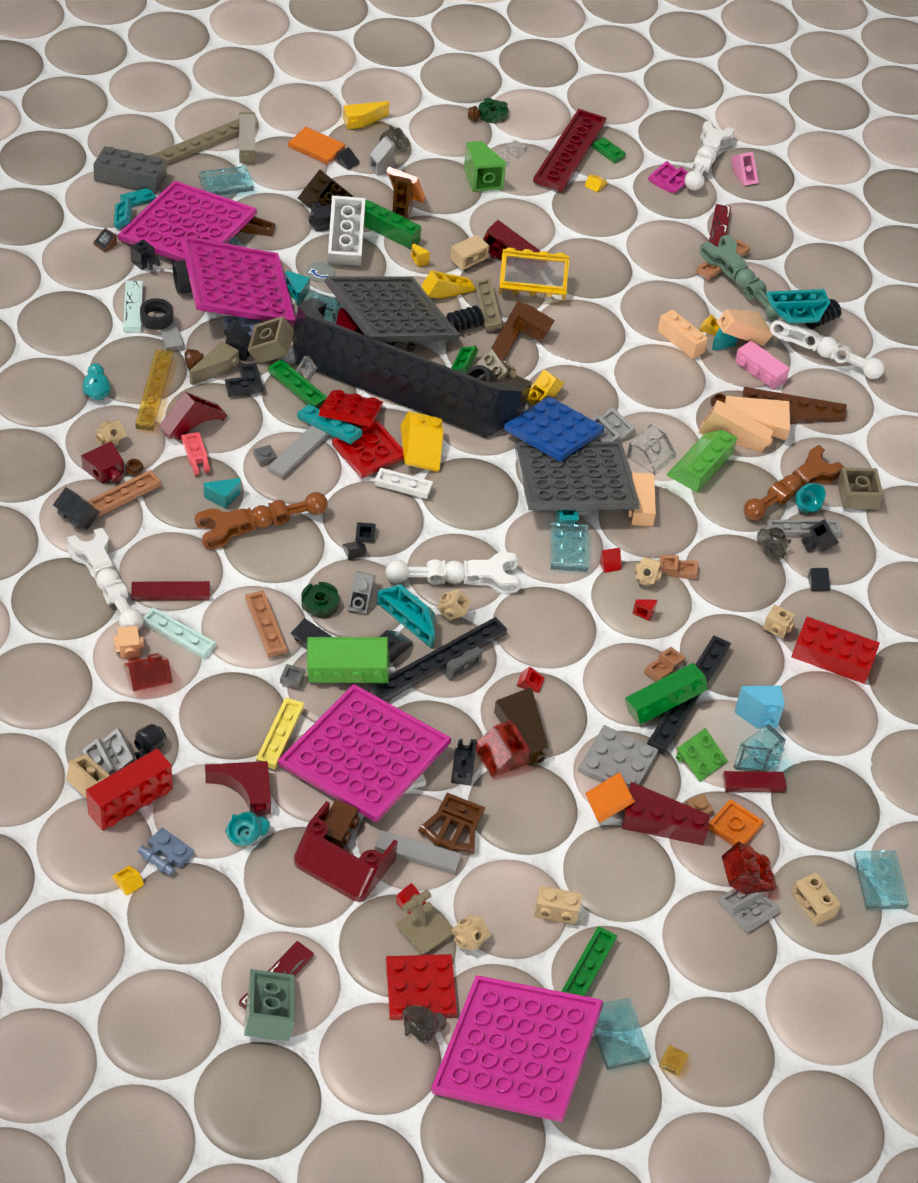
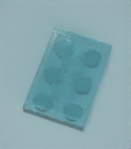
M246 166L199 172V179L203 190L216 195L254 191V185Z
M551 522L550 569L588 572V525Z
M896 850L855 851L853 856L865 909H907L909 903Z
M630 998L603 1003L594 1034L606 1069L610 1070L650 1061L651 1056Z

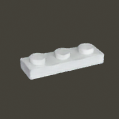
M380 468L375 479V486L428 499L433 485V481Z

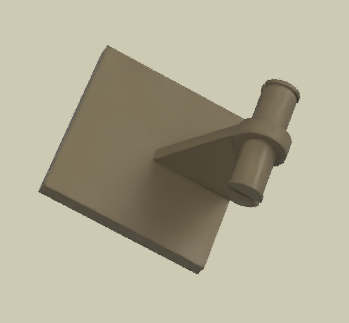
M492 348L474 365H483L492 370L497 376V382H500L506 375L510 376L511 379L518 376L515 372L516 369L507 360L501 361ZM486 374L480 375L477 379L486 382Z
M427 889L419 895H413L410 901L402 905L404 912L408 913L411 911V914L395 924V927L421 955H426L453 936L451 931L453 927L429 901L424 905L422 904L431 898V893Z

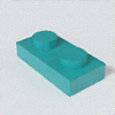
M147 188L120 195L121 201L129 197L132 201V207L151 203L156 198L154 192Z
M129 197L115 204L113 226L117 230L131 223L132 201Z

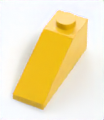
M382 101L343 105V120L346 128H363L388 116L390 102Z
M433 270L429 272L421 285L430 298L438 299L476 290L469 278Z

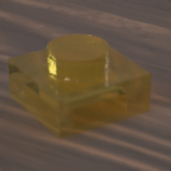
M668 1045L659 1067L680 1076L689 1054Z

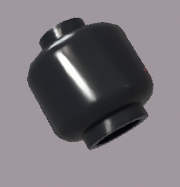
M149 724L136 732L135 747L139 751L145 750L147 753L155 749L159 750L165 744L166 734L162 727Z

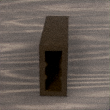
M530 687L496 700L494 713L527 764L530 766L535 763H542L547 759L549 746L532 688Z

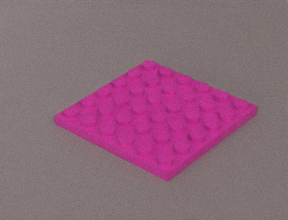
M174 180L118 234V240L133 245L144 239L154 247L156 254L181 261L185 260L181 243L183 236L227 244L257 214V209Z
M188 236L182 237L181 243L196 310L269 321L284 316L288 323L294 326L295 315L278 253Z
M353 684L278 760V766L338 801L358 808L359 813L377 823L451 743V737Z
M476 975L431 1087L432 1094L563 1122L603 1008V1001L601 999Z

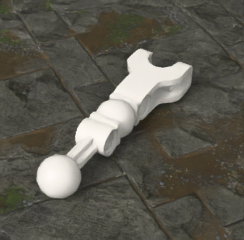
M705 121L702 127L703 132L700 136L703 144L698 150L693 164V169L695 170L688 172L685 176V185L688 189L698 190L703 186V172H709L711 164L716 160L720 149L730 146L734 128L727 127L725 130H717L712 126L713 122Z
M779 318L770 325V332L774 336L796 343L807 349H813V351L817 350L820 356L835 359L838 363L848 362L863 369L865 376L870 379H878L884 373V364L880 359L869 358L866 360L855 355L848 346H841V343L837 344L836 340L832 337L820 336L819 333L803 326L801 323L789 324ZM809 336L814 337L815 344L809 343ZM840 350L846 353V358L839 356Z
M94 529V539L87 542L79 540L76 535L66 537V547L72 560L86 565L96 581L97 587L103 591L107 604L114 603L121 614L118 619L119 626H137L139 631L144 622L142 614L138 610L131 609L126 601L128 599L127 588L122 583L119 573L114 570V566L107 554L108 536L104 529Z
M499 552L489 560H464L463 564L455 560L445 564V560L435 559L428 561L426 567H409L401 560H394L387 565L385 570L387 579L395 584L403 583L408 577L427 578L428 583L432 585L445 584V581L450 584H459L463 581V584L490 586L498 593H515L521 588L520 579L517 576L508 575L504 572L514 570L519 562L518 556L515 553Z

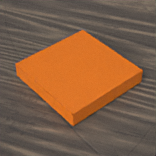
M620 772L585 793L599 823L635 802Z
M729 799L709 822L708 830L739 851H742L763 826L764 820L732 799Z

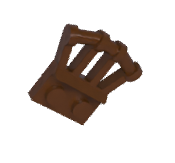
M447 792L437 813L423 823L418 832L422 836L428 837L434 843V846H443L451 851L474 854L475 831L485 812V807ZM440 820H444L438 835L430 829ZM450 824H454L458 827L451 841L445 839L444 836ZM463 830H469V843H457Z

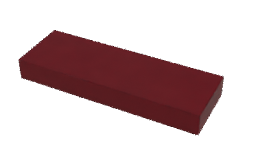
M723 772L725 792L785 793L786 791L784 772Z

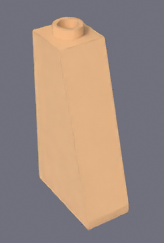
M726 309L716 321L724 333L749 342L753 341L760 346H764L773 336L769 326L757 311Z
M726 396L724 404L772 429L773 437L787 440L790 431L789 401Z
M717 400L704 418L698 433L704 435L705 433L723 429L737 437L736 445L762 452L765 447H769L773 441L771 437L772 429Z

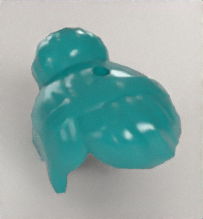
M91 364L87 369L88 374L83 380V394L95 400H103L111 393L110 381L104 374V369L100 364Z
M808 483L802 486L797 491L795 498L798 510L806 514L819 511L826 497L825 488L821 484Z
M243 812L238 815L232 814V819L229 821L225 832L227 838L234 845L247 846L256 841L259 836H264L268 833L270 821L262 816L258 817L253 812Z

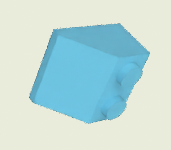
M741 686L734 710L735 713L757 729L777 728L785 706L781 686Z

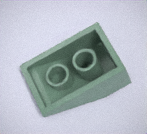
M250 969L244 1036L289 1042L295 1021V975Z

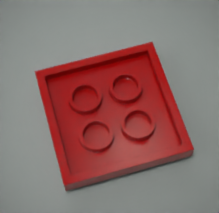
M332 390L321 406L319 416L372 427L383 408V401H379V399L374 397H362L356 393L347 394L342 390Z
M378 420L373 423L372 427H360L359 429H362L363 436L352 444L339 438L332 439V446L361 479L378 472L380 468L385 469L404 460L403 448Z
M452 954L386 956L389 1020L456 1018L457 1008Z

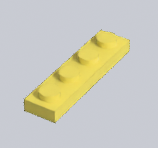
M285 697L256 761H268V768L276 769L278 760L281 758L304 709L303 702Z

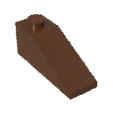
M395 175L392 212L408 219L413 205L412 180Z

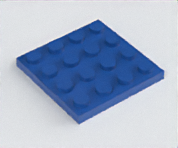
M548 396L507 422L504 430L561 462L604 433V426L557 401L555 398Z

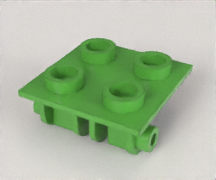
M706 728L677 748V761L686 762L699 782L728 762Z

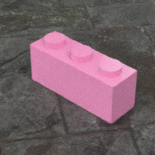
M753 341L748 342L737 351L735 362L773 390L787 381L790 368Z

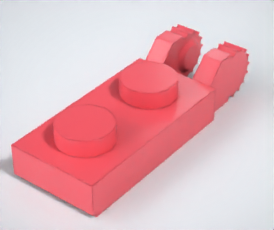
M200 433L181 435V440L189 464L192 466L194 476L199 475L197 464L203 463L205 473H210L208 456Z

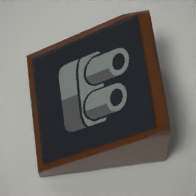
M104 228L93 242V245L106 252L117 245V236L107 228Z

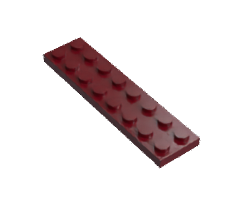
M578 108L533 177V182L563 192L606 124L607 117Z

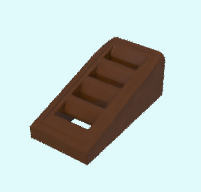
M254 216L240 232L272 236L276 224Z

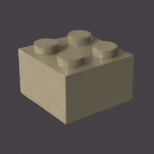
M284 316L254 325L248 347L249 353L259 364L287 356L294 329Z
M842 468L837 483L843 509L878 510L883 498L878 469Z

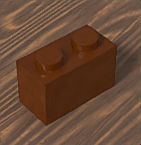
M525 303L512 326L542 343L555 320Z
M335 799L324 819L328 825V833L324 839L340 848H343L344 845L347 846L352 834L350 833L352 829L356 830L360 822L358 808Z

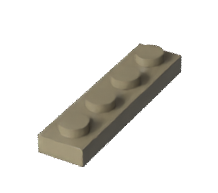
M491 277L474 281L480 307L484 315L486 332L503 328Z

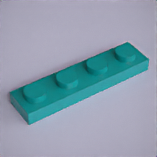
M310 404L297 412L298 419L349 444L363 436L362 429L345 421L319 416L320 409Z

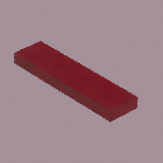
M210 581L132 582L131 601L210 600Z

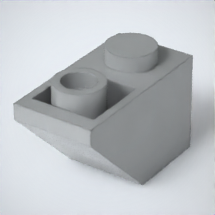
M387 136L370 153L369 168L377 176L387 173L388 167L394 169L396 146Z
M360 571L355 572L348 611L367 614L377 575Z

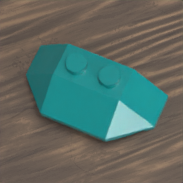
M825 289L767 291L765 293L776 314L789 324L819 322L830 304Z
M401 584L380 589L377 593V604L428 647L433 648L435 612Z

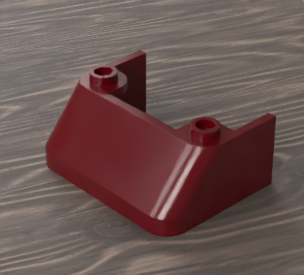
M326 801L307 824L294 854V865L297 869L356 902L364 901L395 862L398 841L394 839L383 854L376 850H366L359 858L324 839L328 833V825L324 819L330 807V803Z

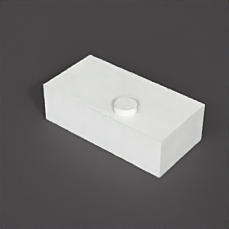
M332 196L328 264L361 266L365 198Z

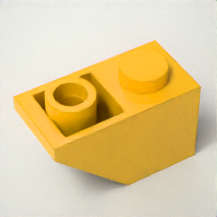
M544 369L530 388L527 401L534 406L548 396L554 398L565 382Z

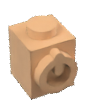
M138 627L117 628L118 635L113 636L115 652H120V659L140 657V648H144L143 636L139 637Z

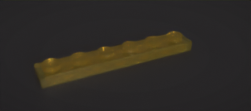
M155 350L135 423L136 429L154 431L173 360V351Z

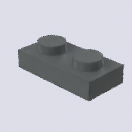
M476 647L466 651L456 659H451L446 664L445 676L451 681L480 665L483 651Z

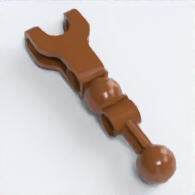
M818 445L809 451L808 458H806L803 465L793 471L791 475H787L779 480V482H775L768 489L767 496L761 500L757 498L748 500L744 504V515L751 521L761 520L766 515L768 507L776 502L780 506L784 505L791 497L796 496L797 491L805 484H830L839 478L841 469L845 468V466L840 462L830 464L823 461L822 457L825 449Z
M312 492L308 494L305 501L286 505L283 500H276L268 503V507L258 505L252 511L251 508L223 512L219 509L211 508L198 512L194 520L198 528L212 529L204 533L202 543L206 549H216L224 547L232 537L247 534L252 530L256 531V527L267 528L272 523L274 526L286 524L291 519L290 515L308 511L312 515H320L327 509L328 501L324 494Z

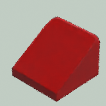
M620 548L602 550L600 565L604 573L621 570Z
M636 599L632 614L650 621L655 613L658 600Z
M528 667L522 671L516 686L523 689L531 687L533 692L539 693L545 677L532 667Z
M410 883L397 894L396 904L402 908V905L410 901L413 895H419V891Z

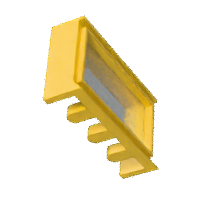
M515 248L503 249L499 293H502L504 289L512 290L513 294H519V291L529 292L531 296H535L536 293L546 294V297L562 295V299H565L570 256H566L565 253L549 254L547 251L536 253L529 249H524L523 251H517Z

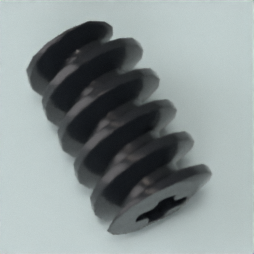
M829 299L830 304L819 322L805 323L806 326L810 329H815V327L839 318L842 310L838 302L834 299Z
M477 305L449 312L446 316L457 332H460L461 329L463 331L467 328L472 329L473 326L478 327L479 324L481 326L484 325L483 312Z

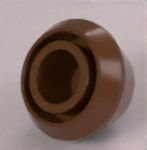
M187 349L184 353L188 371L204 358V354L200 353L199 350Z

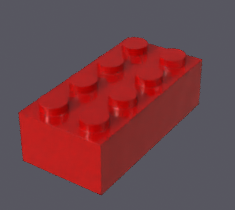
M807 616L791 657L865 684L880 642Z
M155 749L86 789L89 816L103 831L108 827H113L121 819L133 815L135 811L143 806L150 805L160 796L167 795L173 789L172 765L158 749Z

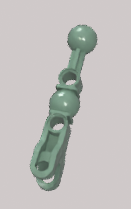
M721 236L718 243L719 247L714 246L710 242L700 245L699 252L702 258L708 264L720 267L728 277L732 278L733 281L735 280L737 286L743 289V293H745L748 299L757 298L766 308L765 315L769 321L774 322L780 318L766 297L767 287L759 277L756 278L754 272L748 269L749 266L746 265L745 261L736 252L737 243L731 236Z

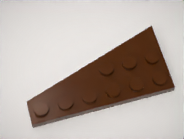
M749 387L743 388L742 397L789 401L790 424H798L799 421L813 423L816 420L839 422L845 421L847 404Z

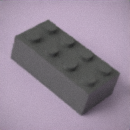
M104 146L93 164L95 181L138 190L147 188L154 193L158 192L167 176L166 159Z

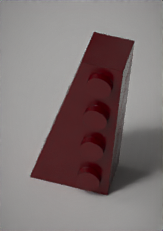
M499 220L487 229L483 238L489 245L488 254L493 259L498 258L502 260V252L506 248H515L517 251L529 249L536 253L540 252L538 248ZM506 257L507 266L513 265L518 271L534 279L546 268L549 262Z
M630 783L629 790L635 802L625 808L622 829L704 845L708 833L709 814L636 783Z

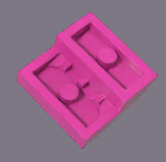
M666 161L648 177V180L665 191L676 193L685 185V176L688 172L682 167L676 169L671 163Z

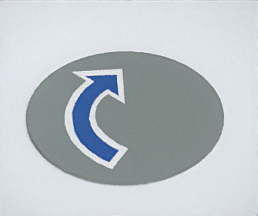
M315 262L306 268V275L314 281L324 282L326 276L335 275V270L328 263Z

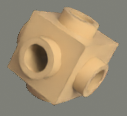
M120 420L104 421L99 424L100 428L94 430L96 440L100 445L112 441L114 446L120 444L119 440L127 436Z
M643 556L641 563L637 562L634 573L637 574L636 579L640 580L639 583L650 586V584L660 581L663 572L660 570L662 562ZM646 569L651 571L650 575L646 574Z
M460 589L446 592L440 597L437 609L450 621L466 615L471 600Z
M774 604L766 616L763 629L784 638L787 632L791 633L795 626L793 622L795 614Z
M472 915L461 919L458 925L451 930L455 937L456 945L471 951L480 948L482 943L491 936L483 918Z

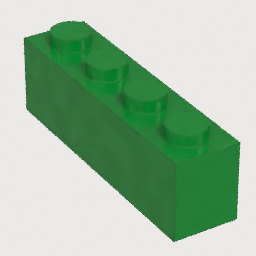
M365 201L364 227L410 250L412 249V244L417 245L420 242V225L372 201Z
M691 663L625 697L628 712L641 725L708 690L706 677L694 663Z

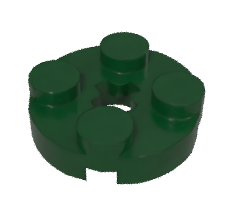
M485 98L478 106L481 119L487 123L496 124L498 121L502 120L503 122L508 118V104L504 101Z
M327 582L307 585L301 593V607L303 610L320 618H327L337 610L340 596L335 586ZM321 597L324 598L323 601H318V600L316 599V598L320 599Z

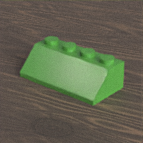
M723 429L705 433L667 473V476L698 492L734 453L737 437Z
M308 637L307 671L309 683H388L390 673L388 637Z

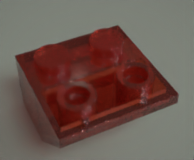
M159 653L149 654L146 659H140V657L128 659V663H123L130 689L137 691L173 683L169 660L163 655H159Z
M512 720L493 726L476 743V752L491 777L528 765L530 748Z
M738 841L721 856L729 886L743 894L774 891L777 889L775 875L772 872L769 858L764 854H759L751 846H746Z

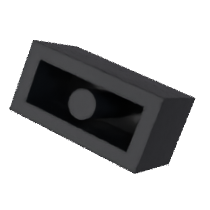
M67 487L64 488L53 504L58 509L57 513L65 519L67 517L71 519L69 523L77 529L82 527L88 530L100 513L93 505Z

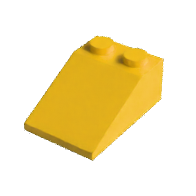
M408 411L400 425L405 465L439 472L443 440L442 419Z

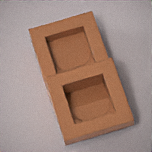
M660 555V561L662 562L660 570L663 571V574L683 579H697L698 561L679 560V555Z
M670 647L660 653L656 661L646 666L644 673L654 681H658L672 674L685 661L686 657L673 647Z

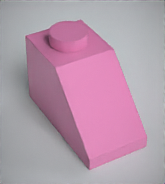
M753 152L731 157L733 172L743 186L759 183Z

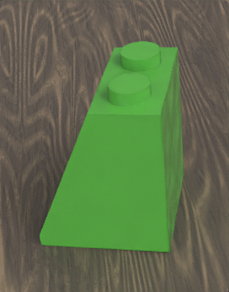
M483 141L466 142L464 169L472 192L503 189L506 162Z

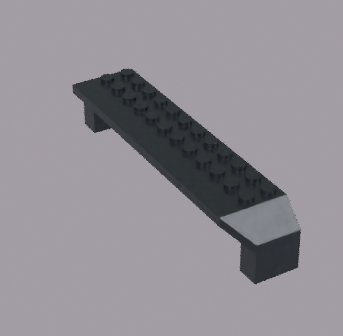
M311 297L298 305L292 338L295 360L298 365L423 414L440 418L446 423L485 438L503 429L507 422L525 410L532 381L515 376L508 383L485 382L325 320L326 302Z

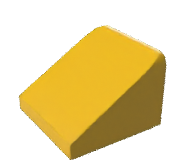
M588 175L585 187L598 192L608 181L597 175Z
M412 244L411 258L418 267L429 264L430 252L416 244Z
M711 314L702 322L699 330L715 336L720 326L716 322L717 319Z
M127 866L111 876L125 895L131 894L144 885L140 872L131 866Z

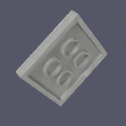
M603 725L578 767V772L600 783L620 772L628 788L631 782L640 785L656 758L658 749Z

